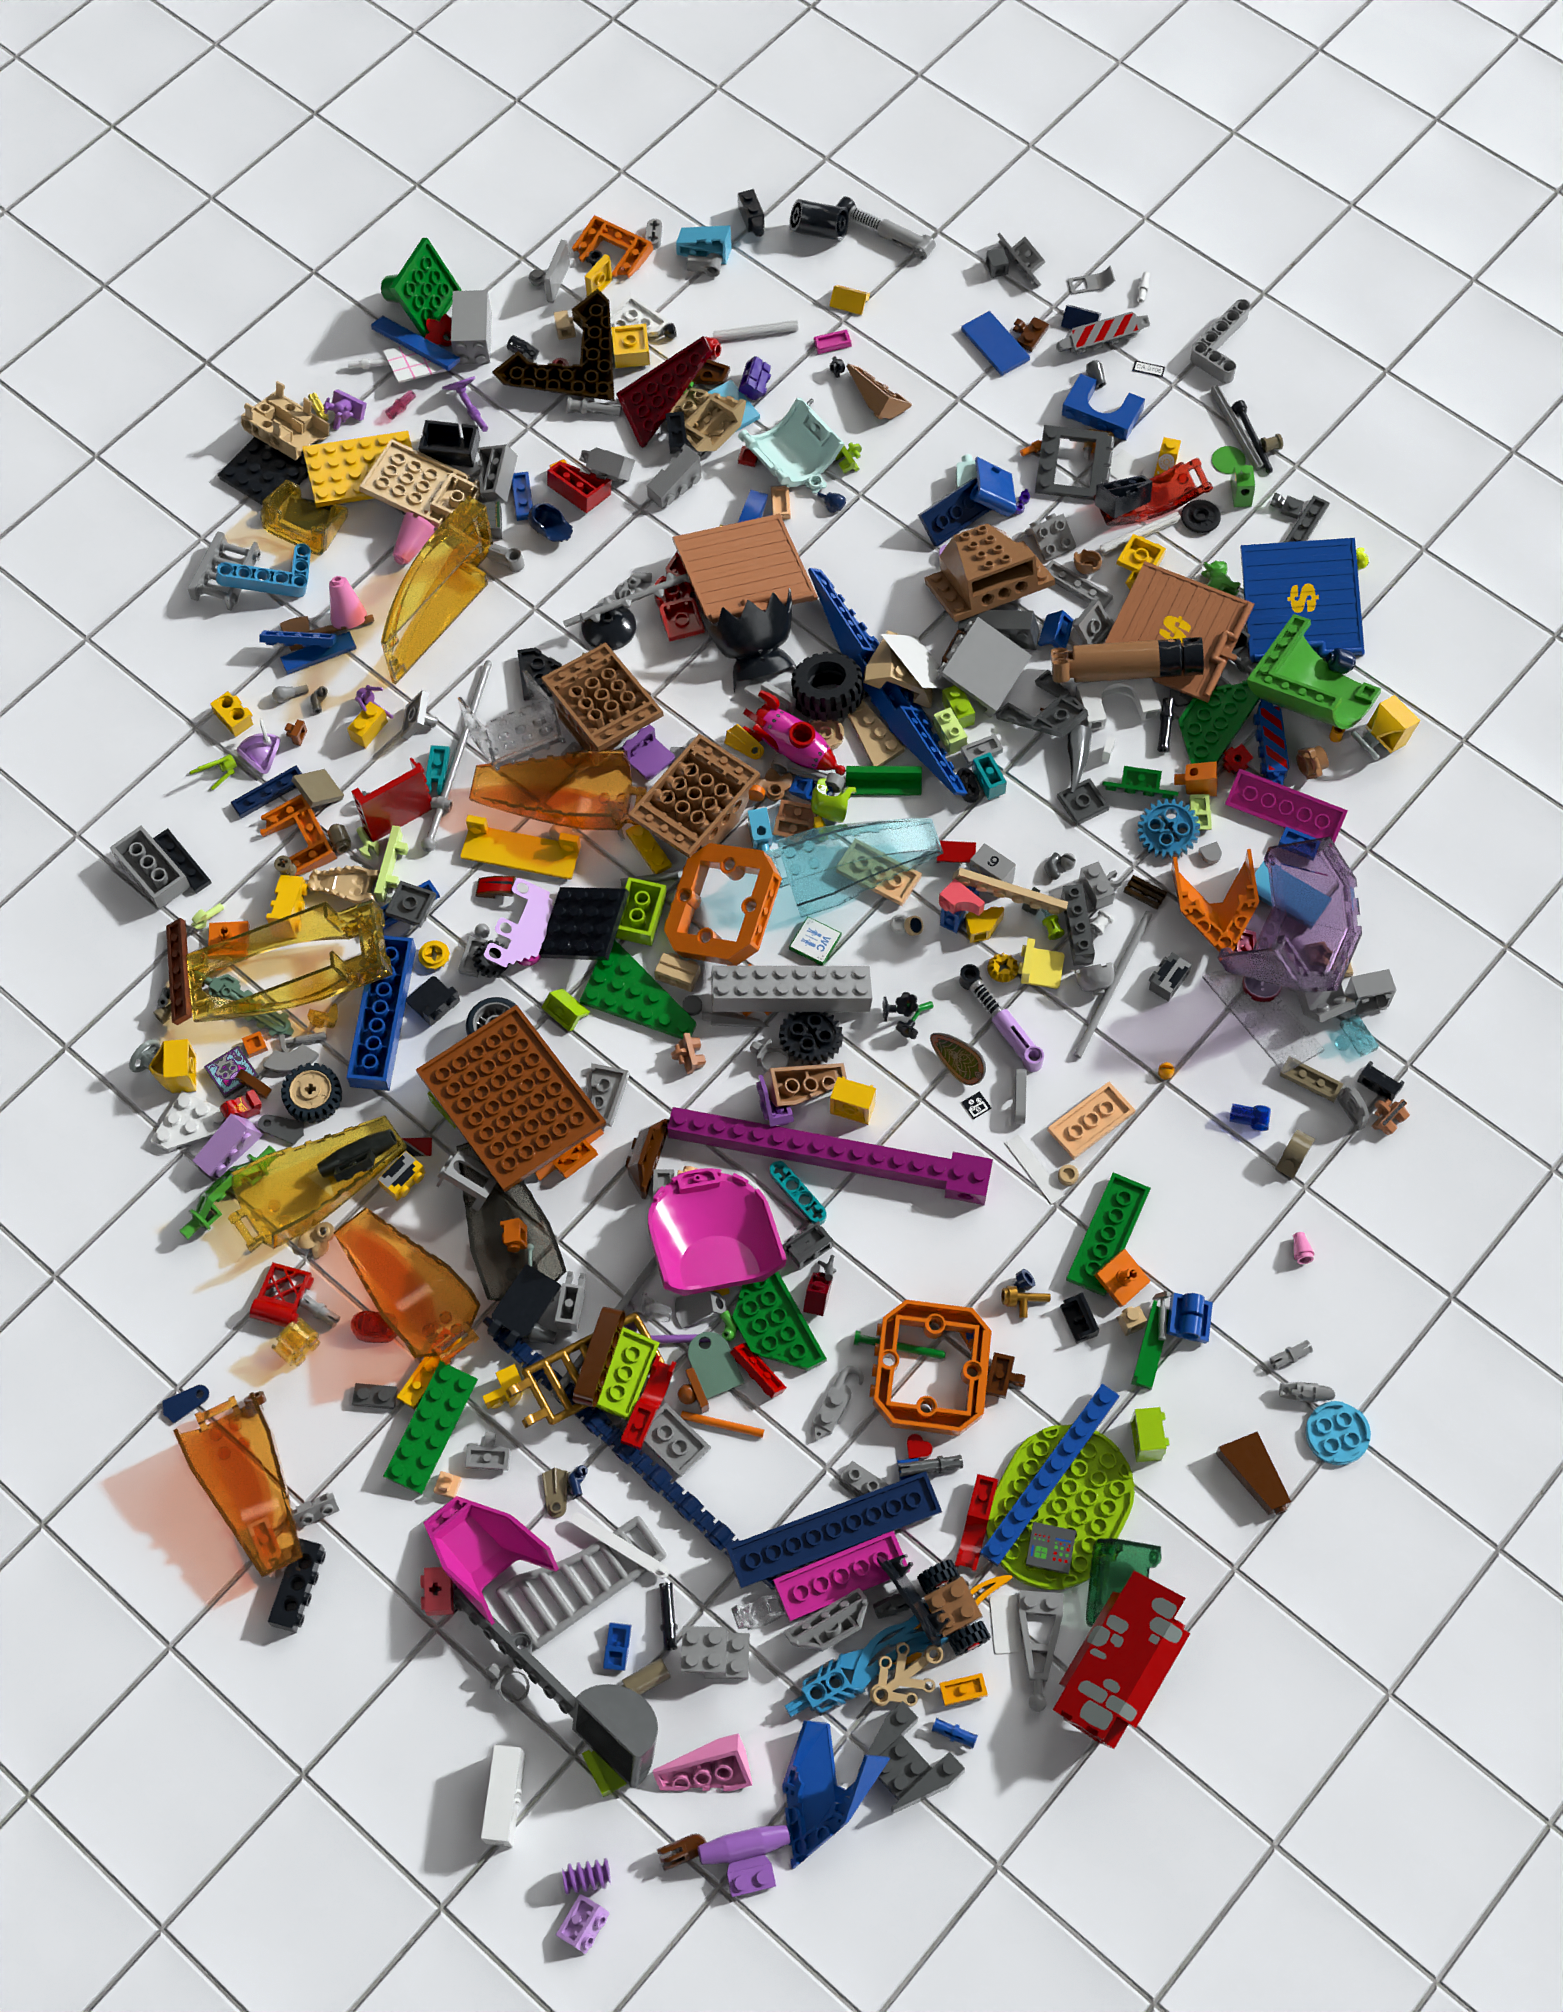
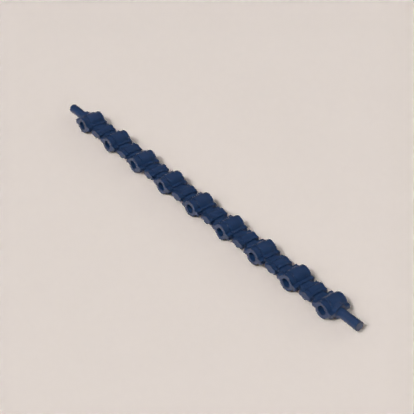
M489 1316L483 1320V1323L488 1328L493 1322ZM502 1328L493 1339L502 1351L507 1354L512 1351L511 1356L519 1364L524 1362L522 1365L523 1369L544 1358L538 1352L532 1355L533 1349L525 1342L521 1345L520 1342L523 1340L521 1337L513 1349L506 1346L505 1340L510 1332H512L507 1328ZM543 1368L532 1374L537 1382L541 1378L543 1379L541 1384L549 1392L554 1389ZM553 1369L560 1382L563 1377ZM570 1382L564 1391L571 1404L574 1405L576 1404L573 1402L575 1385ZM555 1398V1399L562 1405V1403H561V1401L559 1400V1398H558V1399ZM589 1406L574 1414L578 1419L584 1417L581 1422L593 1435L598 1437L602 1434L601 1440L609 1447L614 1445L615 1447L612 1451L622 1462L627 1465L632 1462L631 1468L640 1476L644 1473L645 1475L642 1479L652 1490L658 1494L663 1490L662 1496L670 1504L676 1502L673 1508L681 1517L689 1523L694 1519L693 1525L701 1533L706 1530L707 1533L704 1537L721 1552L726 1546L740 1541L738 1538L735 1541L732 1540L735 1534L720 1520L714 1523L715 1517L707 1510L702 1512L701 1510L704 1506L694 1495L688 1491L683 1495L684 1489L676 1481L670 1483L673 1477L665 1468L658 1463L652 1466L651 1464L654 1461L647 1454L643 1453L640 1455L642 1448L638 1450L621 1443L623 1432L615 1425L609 1426L612 1421L602 1410L597 1407L591 1410L592 1407ZM773 1578L763 1580L771 1590L775 1589Z

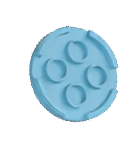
M1331 1401L1320 1405L1312 1412L1306 1423L1305 1435L1310 1449L1318 1458L1333 1465H1347L1357 1461L1366 1452L1371 1439L1370 1426L1363 1413L1341 1401Z

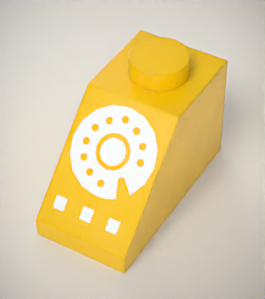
M1163 437L1154 474L1155 479L1172 481L1181 440Z

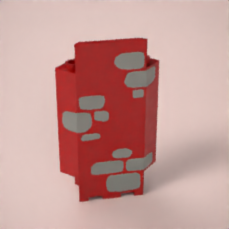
M1134 1570L1122 1592H1112L1059 1682L1065 1689L1052 1710L1064 1717L1063 1719L1099 1744L1115 1749L1127 1726L1137 1728L1190 1635L1189 1632L1184 1630L1185 1625L1174 1619L1186 1598Z

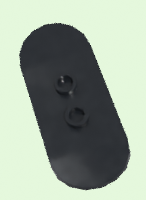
M903 1554L891 1560L878 1556L876 1558L877 1562L893 1581L898 1592L920 1622L930 1642L935 1647H940L941 1632L951 1620L946 1618L944 1622H941L939 1616L945 1613V1611L940 1610L931 1614L906 1576V1573L914 1565L912 1562H909L907 1566L903 1565L902 1561L908 1555Z

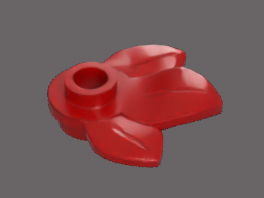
M446 313L440 321L427 319L426 328L429 333L425 336V339L436 345L451 346L452 319ZM444 336H448L449 341H446Z

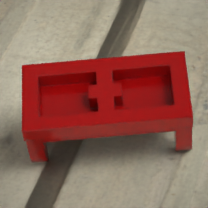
M938 841L936 863H970V859L976 853V842Z

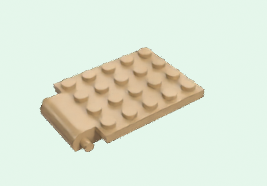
M393 439L390 440L359 488L360 492L405 513L411 512L413 517L417 518L420 516L437 528L441 527L444 520L451 526L462 525L471 511V506L475 505L481 495L480 482L478 480L472 483L470 482L469 475Z

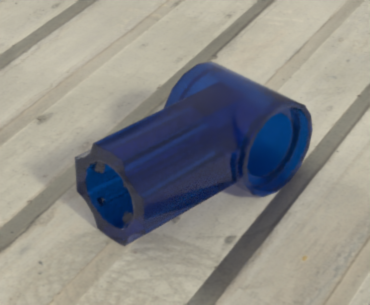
M1232 1103L1229 1122L1250 1125L1252 1129L1257 1131H1267L1269 1129L1271 1109L1264 1105L1249 1107Z

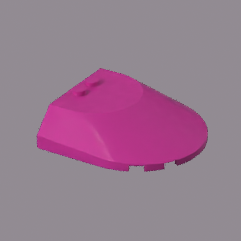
M695 1169L673 1177L670 1183L665 1187L661 1186L656 1192L648 1212V1231L664 1289L682 1296L765 1281L786 1266V1255L768 1201L758 1188L755 1189L748 1184L749 1180L735 1173L733 1176L721 1173V1169Z

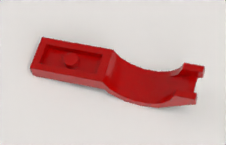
M658 1355L652 1365L645 1390L639 1401H637L621 1438V1443L641 1450L656 1412L664 1400L676 1367V1362L672 1361L671 1365L660 1362L661 1356Z
M977 1474L955 1567L959 1568L960 1565L972 1568V1571L976 1572L998 1484V1479Z

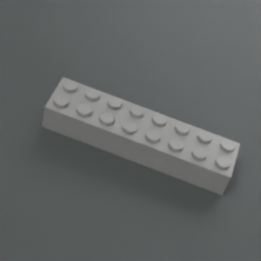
M712 966V1012H870L872 1003L870 966Z

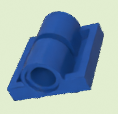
M1197 1293L1171 1294L1167 1334L1204 1344L1209 1342L1213 1302L1206 1301L1203 1295Z

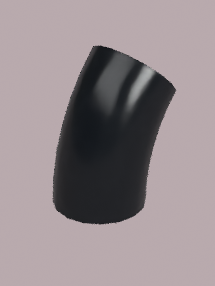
M798 199L791 210L790 230L810 236L842 240L845 238L848 230L849 214L845 207Z

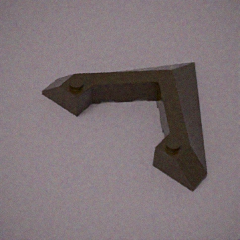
M596 289L571 309L573 321L583 330L580 365L562 366V364L556 363L539 365L529 362L517 351L494 369L492 374L506 386L615 401L609 299L599 289Z

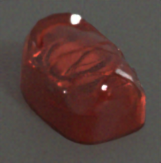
M361 1311L353 1315L351 1330L358 1340L369 1343H388L395 1338L397 1321L393 1316L384 1313Z

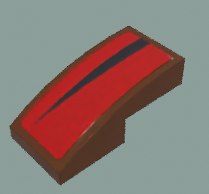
M487 876L479 878L476 897L495 899L496 895L513 897L512 887L516 877Z

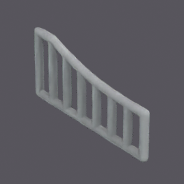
M640 1516L634 1517L612 1532L633 1545L626 1534L637 1526L656 1553L652 1557L659 1562L666 1558V1552ZM598 1541L583 1551L556 1562L559 1568L557 1571L561 1570L584 1603V1606L577 1611H572L547 1575L555 1571L543 1567L514 1576L497 1588L496 1594L520 1630L532 1637V1647L539 1649L648 1570L638 1565L636 1569L627 1574L610 1548L601 1541ZM598 1551L602 1552L620 1578L619 1581L610 1587L589 1558ZM581 1561L602 1593L591 1599L569 1566ZM539 1577L566 1616V1619L555 1625L525 1581ZM515 1586L519 1587L548 1629L538 1639L507 1595V1592Z

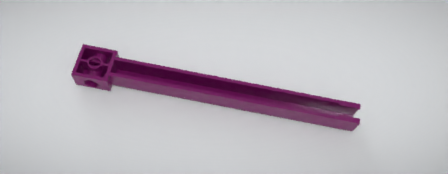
M672 1107L667 1128L668 1137L672 1139L945 1190V1198L985 1205L993 1159L953 1152L952 1159L784 1127H770L768 1124Z

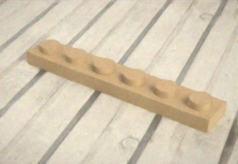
M959 868L953 873L952 880L956 879L964 886L975 887L980 892L988 891L994 893L996 897H1006L1012 899L1015 903L1029 904L1034 909L1048 910V913L1058 915L1067 909V901L976 872Z

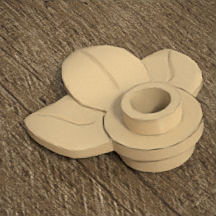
M309 1220L302 1225L305 1233L299 1237L297 1246L301 1249H312L314 1259H318L328 1251L329 1241L335 1236V1228L329 1222L320 1223L317 1220ZM326 1229V1233L322 1235L323 1230Z

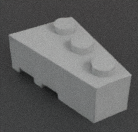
M686 444L682 446L683 451L677 458L674 456L671 458L670 462L672 463L665 471L661 469L647 485L648 497L662 509L670 505L674 499L684 494L689 487L697 484L701 479L700 456Z

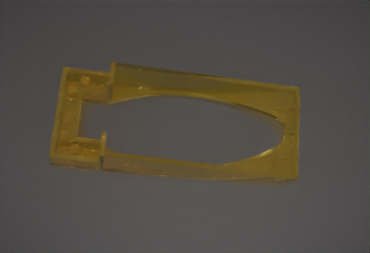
M469 495L447 516L446 520L423 546L403 578L392 602L384 626L381 645L391 681L395 685L488 585L487 574L477 568L487 557L491 544L493 545L487 509L484 504ZM413 617L399 642L397 633Z
M371 899L336 912L325 901L186 954L193 1021L227 1020L294 1008L327 999L393 975L391 961L386 954L383 927L385 926L383 909ZM359 936L361 955L343 961L332 950L329 952L331 965L242 999L230 1000L205 993L202 989L203 981L211 974L252 956L297 943L336 939L350 940Z

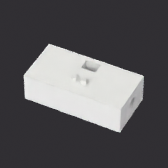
M494 1745L481 1839L486 1845L513 1847L526 1757L521 1747Z

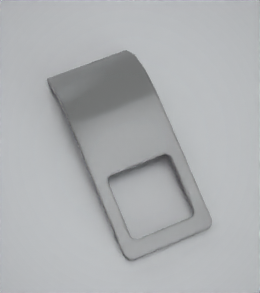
M1110 265L1101 273L1068 279L1072 294L1101 290L1109 287L1115 281ZM1085 279L1087 289L1075 290L1072 281Z

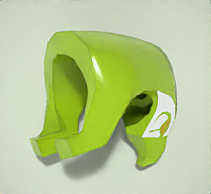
M819 779L812 792V812L829 821L843 823L847 812L848 800L851 794L856 793V787H847L838 796H828L826 794L828 792L825 784L826 779Z

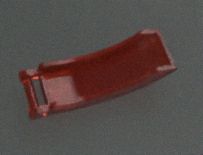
M1192 459L1186 464L1180 462L1165 472L1150 478L1152 481L1151 502L1115 519L1100 509L1105 523L1108 526H1118L1146 521L1173 511L1201 494L1210 492L1213 486L1211 482H1208L1203 472L1200 459ZM1192 469L1195 470L1202 484L1198 487L1189 472Z

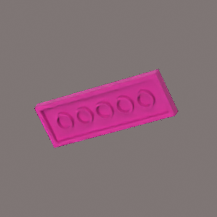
M1239 769L1225 803L1229 807L1278 826L1289 827L1322 840V843L1334 846L1348 812L1346 809Z
M890 1531L773 1580L788 1620L791 1622L827 1607L858 1588L863 1592L891 1580L876 1558L881 1556L891 1560L903 1555L894 1531ZM904 1558L902 1563L904 1566H907L908 1564Z

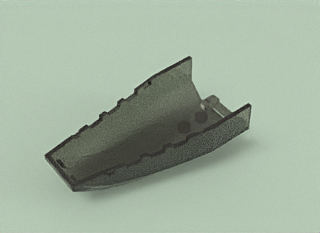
M468 1142L456 1146L457 1152L460 1150L483 1164ZM458 1162L460 1174L484 1188L489 1179L466 1164ZM524 1180L506 1192L496 1182L479 1211L471 1208L476 1198L463 1191L470 1250L487 1300L501 1301L525 1264H528L527 1249H521L515 1253L507 1250V1246L502 1241L504 1229L500 1226V1221L520 1218L527 1225V1245L529 1243L534 1245V1250L532 1251L533 1268L556 1282L565 1274L566 1267L552 1227L535 1201L531 1191L524 1183Z

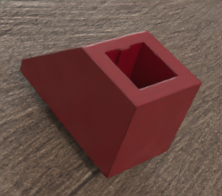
M813 1272L806 1290L803 1312L819 1316L824 1315L833 1279L831 1281L825 1280V1273Z

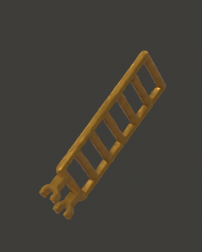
M637 1312L625 1316L623 1327L634 1322L641 1335L652 1339ZM593 1333L524 1368L522 1375L525 1380L507 1388L506 1393L509 1398L530 1388L541 1410L526 1416L522 1420L525 1429L544 1418L547 1419L550 1425H554L589 1407L577 1403L571 1404L550 1364L561 1359L576 1386L579 1373L569 1354L580 1350L585 1359L588 1350L587 1345L590 1344ZM657 1349V1352H656V1354H655L654 1360H655V1358H656L657 1355H658V1356H661V1354H660V1352H659L658 1349ZM661 1356L660 1362L665 1363L664 1359ZM653 1363L651 1364L648 1375L651 1373ZM542 1368L565 1409L555 1415L552 1413L532 1375Z

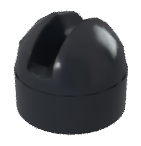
M674 323L665 325L663 328L664 335L668 338L677 337Z

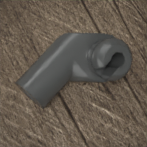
M324 686L316 689L310 697L312 710L315 714L322 712L321 702L328 693L327 688Z
M1056 852L1052 854L1044 867L1047 876L1051 877L1052 880L1060 877L1057 864L1061 856Z

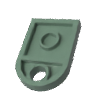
M703 1332L697 1335L691 1341L688 1348L689 1362L696 1372L707 1400L745 1384L736 1361L730 1354L731 1350L727 1341L715 1332ZM707 1338L710 1340L711 1346L708 1349H702L699 1346L701 1339Z

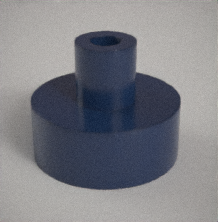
M1022 1269L1016 1273L1017 1281L1013 1285L1017 1287V1290L1023 1288L1028 1291L1035 1286V1280L1029 1271Z

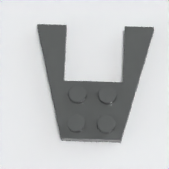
M1046 670L1035 680L1036 686L1057 697V699L1035 718L1009 702L995 713L998 720L1059 738L1065 737L1089 716L1088 710L1076 698L1070 695L1067 688L1053 681L1050 670Z

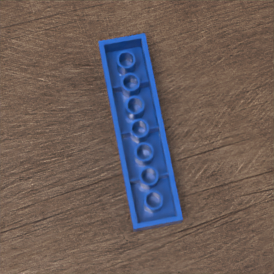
M374 935L346 1077L350 1087L390 1091L416 952L413 938Z

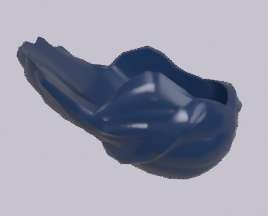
M540 503L530 509L528 515L529 524L538 534L552 542L568 541L571 538L573 526L565 520L560 510L553 505Z

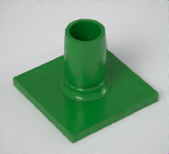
M428 238L420 240L399 274L388 275L381 282L383 298L388 302L400 303L423 338L429 333L426 328V320L434 319L440 321L442 316L452 306L453 291L462 290Z

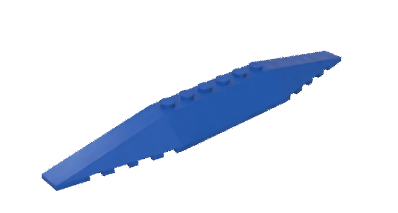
M809 568L808 573L842 654L847 655L849 659H853L859 665L862 678L864 679L865 667L877 649L879 642L874 636H869L866 632L868 628L863 622L859 623L854 617L856 614L854 610H849L845 606V599L841 594L837 595L834 590L835 586L823 571ZM886 681L880 689L863 683V689L871 697V702L880 711V716L887 722L890 731L954 795L965 796L967 791L960 777L953 772L955 768L952 762L947 761L945 748H940L938 744L940 738L938 734H933L931 721L921 706L913 702L914 695L912 692L889 681Z

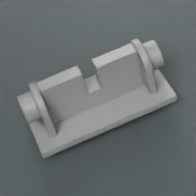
M327 1492L315 1498V1505L313 1506L308 1501L296 1506V1509L292 1510L299 1528L340 1511L333 1493L328 1494Z

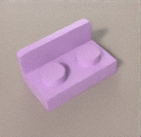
M580 1894L557 1931L556 1936L586 1954L594 1944L600 1929L605 1925L609 1912L599 1904Z

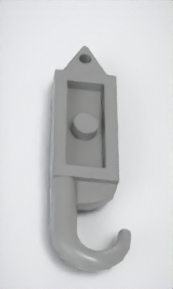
M854 1366L846 1367L838 1375L813 1421L816 1441L829 1433L832 1434L851 1399V1390L844 1384L847 1376L854 1373L859 1377L858 1384H863L864 1375L860 1369Z

